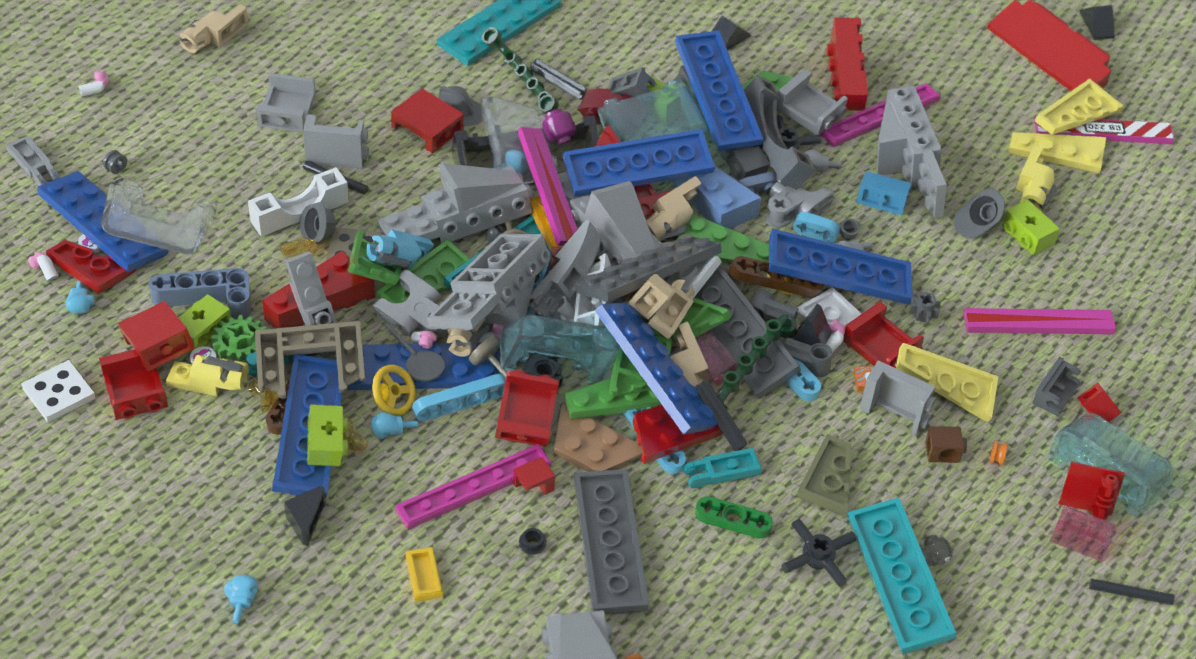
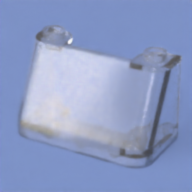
M492 96L481 97L484 135L489 137L494 166H496V169H501L512 165L516 173H521L524 184L534 183L535 181L517 132L520 127L542 129L550 151L547 137L542 127V121L544 120L543 112L539 113L538 108ZM551 154L552 160L557 170L558 164L556 155L552 156Z
M121 178L110 183L101 222L106 233L182 254H192L200 248L215 217L218 203L209 200H199L192 205L189 214H182L142 203L144 190L140 183Z

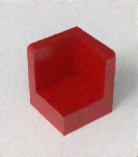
M1099 383L1078 397V400L1099 427L1105 426L1122 413Z
M540 457L514 468L513 484L516 488L523 485L525 490H531L539 486L546 495L555 491V474L543 457Z

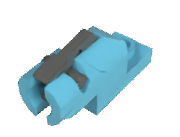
M391 229L387 236H373L372 239L377 241L378 245L368 243L366 252L371 261L412 269L417 261L430 252L434 244L428 238Z

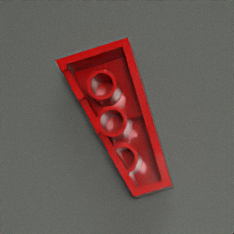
M834 17L830 44H826L825 49L826 57H830L828 59V72H832L830 76V86L834 87L832 97L835 101H838L843 96H846L848 98L846 103L847 111H862L866 108L868 89L866 70H864L865 57L864 53H862L863 36L859 34L861 18Z
M343 251L316 267L326 299L331 302L333 311L346 307V309L355 306L356 302L364 299L368 301L375 298L374 279L349 272L351 258ZM290 283L262 300L264 320L274 329L305 325Z

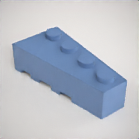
M716 166L714 173L697 175L702 184L696 190L698 194L689 201L705 219L731 229L758 217L761 197ZM695 176L674 179L671 181L677 187H679L680 185L684 184L685 182H687Z

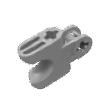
M777 181L770 191L771 198L768 202L770 211L766 214L765 220L771 227L783 228L794 221L801 212L818 216L831 206L834 193L825 187L818 191H806L802 189L803 184L795 190L790 186L785 187Z
M404 270L400 274V283L403 289L410 294L408 299L398 304L391 303L383 298L378 299L373 305L376 314L407 336L417 328L420 331L435 333L438 340L445 338L449 334L448 330L429 327L427 317L439 306L437 303L441 300V295L435 288L409 270Z

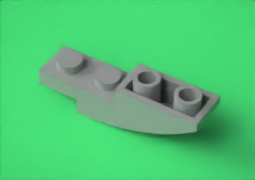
M585 220L555 255L559 262L531 293L530 298L532 301L540 294L543 297L551 296L557 302L563 296L570 299L576 291L575 283L584 280L594 262L601 241V235L589 220Z
M308 251L285 260L291 278L289 283L305 325L337 323L331 302L326 299L312 253ZM336 351L320 352L319 355L324 358L336 353Z

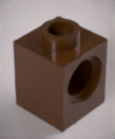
M929 426L925 440L928 462L960 463L962 453L967 451V439L962 437L961 427Z

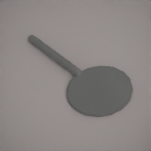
M385 323L384 326L412 354L406 362V371L412 378L425 382L435 380L443 374L445 363L439 354L429 350L416 352L389 323Z

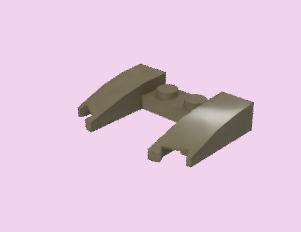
M360 321L255 330L258 389L261 392L264 389L277 392L279 398H286L284 356L336 351L339 392H346L348 390L347 386L359 379L362 382L365 381Z

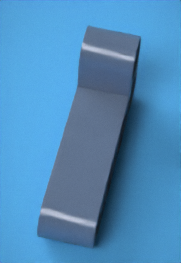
M241 268L159 274L153 276L148 283L151 301L154 305L163 301L169 307L193 305L208 294L219 302H227L231 317L234 319H238L239 315H242L243 319H245L252 311L249 275L247 271Z

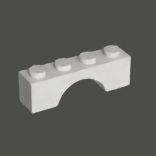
M333 168L315 175L310 186L294 198L282 200L275 198L271 193H267L248 201L250 222L262 237L300 222L302 211L310 204L321 202L325 208L330 210L349 203L347 181L337 168Z

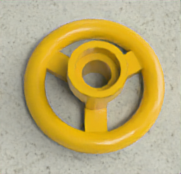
M386 365L375 374L372 391L379 408L395 416H402L409 412L416 398L415 385L409 373L400 366ZM393 372L400 375L406 385L400 386L392 380L388 373ZM401 394H408L405 405L401 408H394L396 399Z

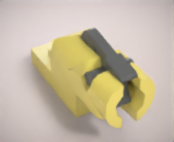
M1034 145L1020 174L1016 190L1023 192L1021 202L1028 199L1041 211L1057 193L1058 187L1054 185V170L1042 165L1044 158H1041L1043 148Z
M196 355L193 364L175 361L166 379V384L168 387L217 396L220 388L243 390L244 385L242 382H247L249 367L247 363L232 359H218L212 356Z

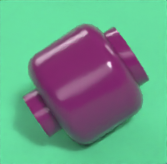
M560 108L544 115L545 119L542 121V127L549 142H558L559 145H563L572 141L571 136L575 134L576 127L569 112L562 111Z

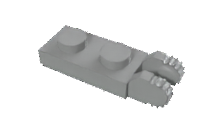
M29 136L6 145L8 153L29 177L34 179L38 186L46 183V180L41 175L44 172H47L52 181L60 178L51 161Z

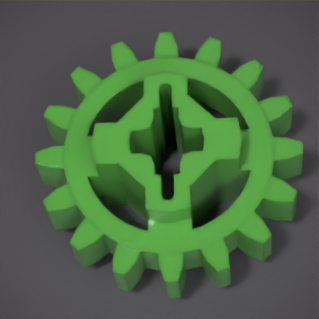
M239 315L238 320L229 317L228 323L220 321V328H214V335L211 336L213 350L215 353H218L219 359L227 358L242 362V360H246L248 354L256 351L255 330H266V326H261L260 320L253 322L252 316H249L247 320H244L242 315Z

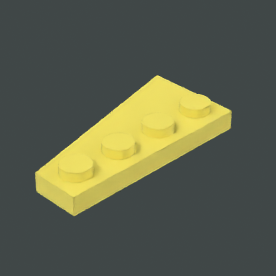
M1088 79L1039 113L1035 122L1053 135L1120 113L1124 106L1091 79Z
M1013 132L1008 153L1029 157L1035 145L1043 148L1041 158H1044L1046 162L1100 173L1106 137Z
M906 343L901 345L896 369L935 386V392L987 422L992 419L999 376Z

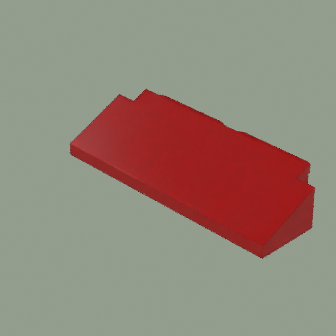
M1013 0L987 25L988 30L1068 90H1074L1088 79H1091L1102 89L1107 86L1112 71L1107 67L1110 55L1081 33L1070 29L1066 22L1040 3L1028 0L1022 5L1017 0Z

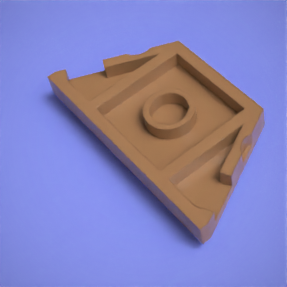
M563 403L561 405L554 454L587 472L620 469L627 466L629 461L642 457V447L638 446V443L590 417L570 419L566 404Z

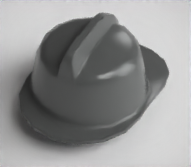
M442 86L440 88L438 98L464 114V126L476 125L484 119L485 110L483 106L470 99L464 88L460 86Z
M986 189L978 193L958 210L954 221L956 231L962 237L970 239L977 238L990 228L1000 225L1005 217L1006 206L1003 196L993 189Z
M321 202L306 206L300 218V232L307 243H317L332 237L335 226L338 225L333 212L325 208Z

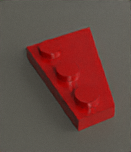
M67 240L46 250V256L54 264L98 294L136 271L134 269L126 272L108 254L105 257L94 254L91 248Z

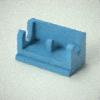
M866 171L860 184L856 203L902 215L912 183Z

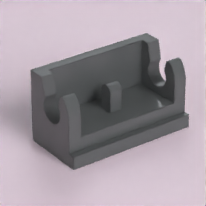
M641 67L613 77L608 89H611V93L621 96L626 93L643 104L652 101L655 96L647 88V82L652 87L656 86V82Z
M1059 356L1037 388L1032 404L1058 416L1080 384V380L1071 376L1068 372L1078 376L1081 373L1080 369L1064 361V358Z

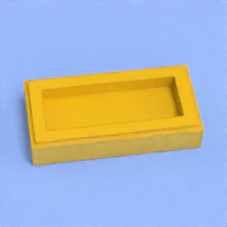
M433 547L405 551L415 602L443 598Z

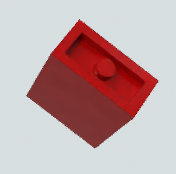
M422 88L391 111V127L396 129L402 125L425 140L426 150L433 154L454 138L455 131L464 130V114Z
M165 301L118 323L125 342L128 345L131 344L139 354L147 372L195 349L188 329Z
M880 301L846 324L843 342L873 366L878 361H881L896 368L901 345L906 343L923 349L924 337L919 334L912 339L885 317L887 306Z
M135 349L99 358L115 420L129 419L138 414L157 412L162 408L168 407L166 392L162 386L157 368L147 372Z
M523 370L508 371L495 438L534 446L539 444L540 447H547L559 380H555L549 375H530Z

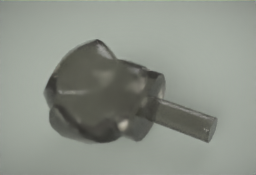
M930 535L925 538L924 547L921 550L928 567L931 565H941L952 559L953 550L946 538H941L937 535Z

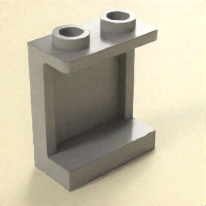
M803 69L778 90L780 98L777 100V109L814 134L819 135L823 130L830 129L837 118L841 119L847 111L846 103L848 98L843 96L838 101H835L809 84L812 73Z
M271 73L269 75V89L264 103L258 104L256 109L258 127L303 132L306 116L310 114L316 96L315 80L312 78Z
M307 114L303 129L305 161L307 160L320 166L363 168L364 160L368 161L369 146H365V143L367 144L368 129H364V120H359L357 128L317 125L316 115Z
M878 361L867 377L860 410L869 414L875 404L880 405L914 421L911 434L917 435L920 428L926 429L931 419V415L928 413L931 412L936 401L933 398L935 386Z

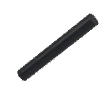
M307 160L303 164L304 170L316 175L329 170ZM343 176L347 181L348 188L364 195L366 194L369 186Z
M1093 578L1089 582V589L1168 605L1174 604V594Z

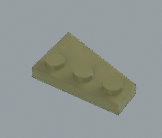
M828 434L826 435L798 489V498L847 517L851 443Z

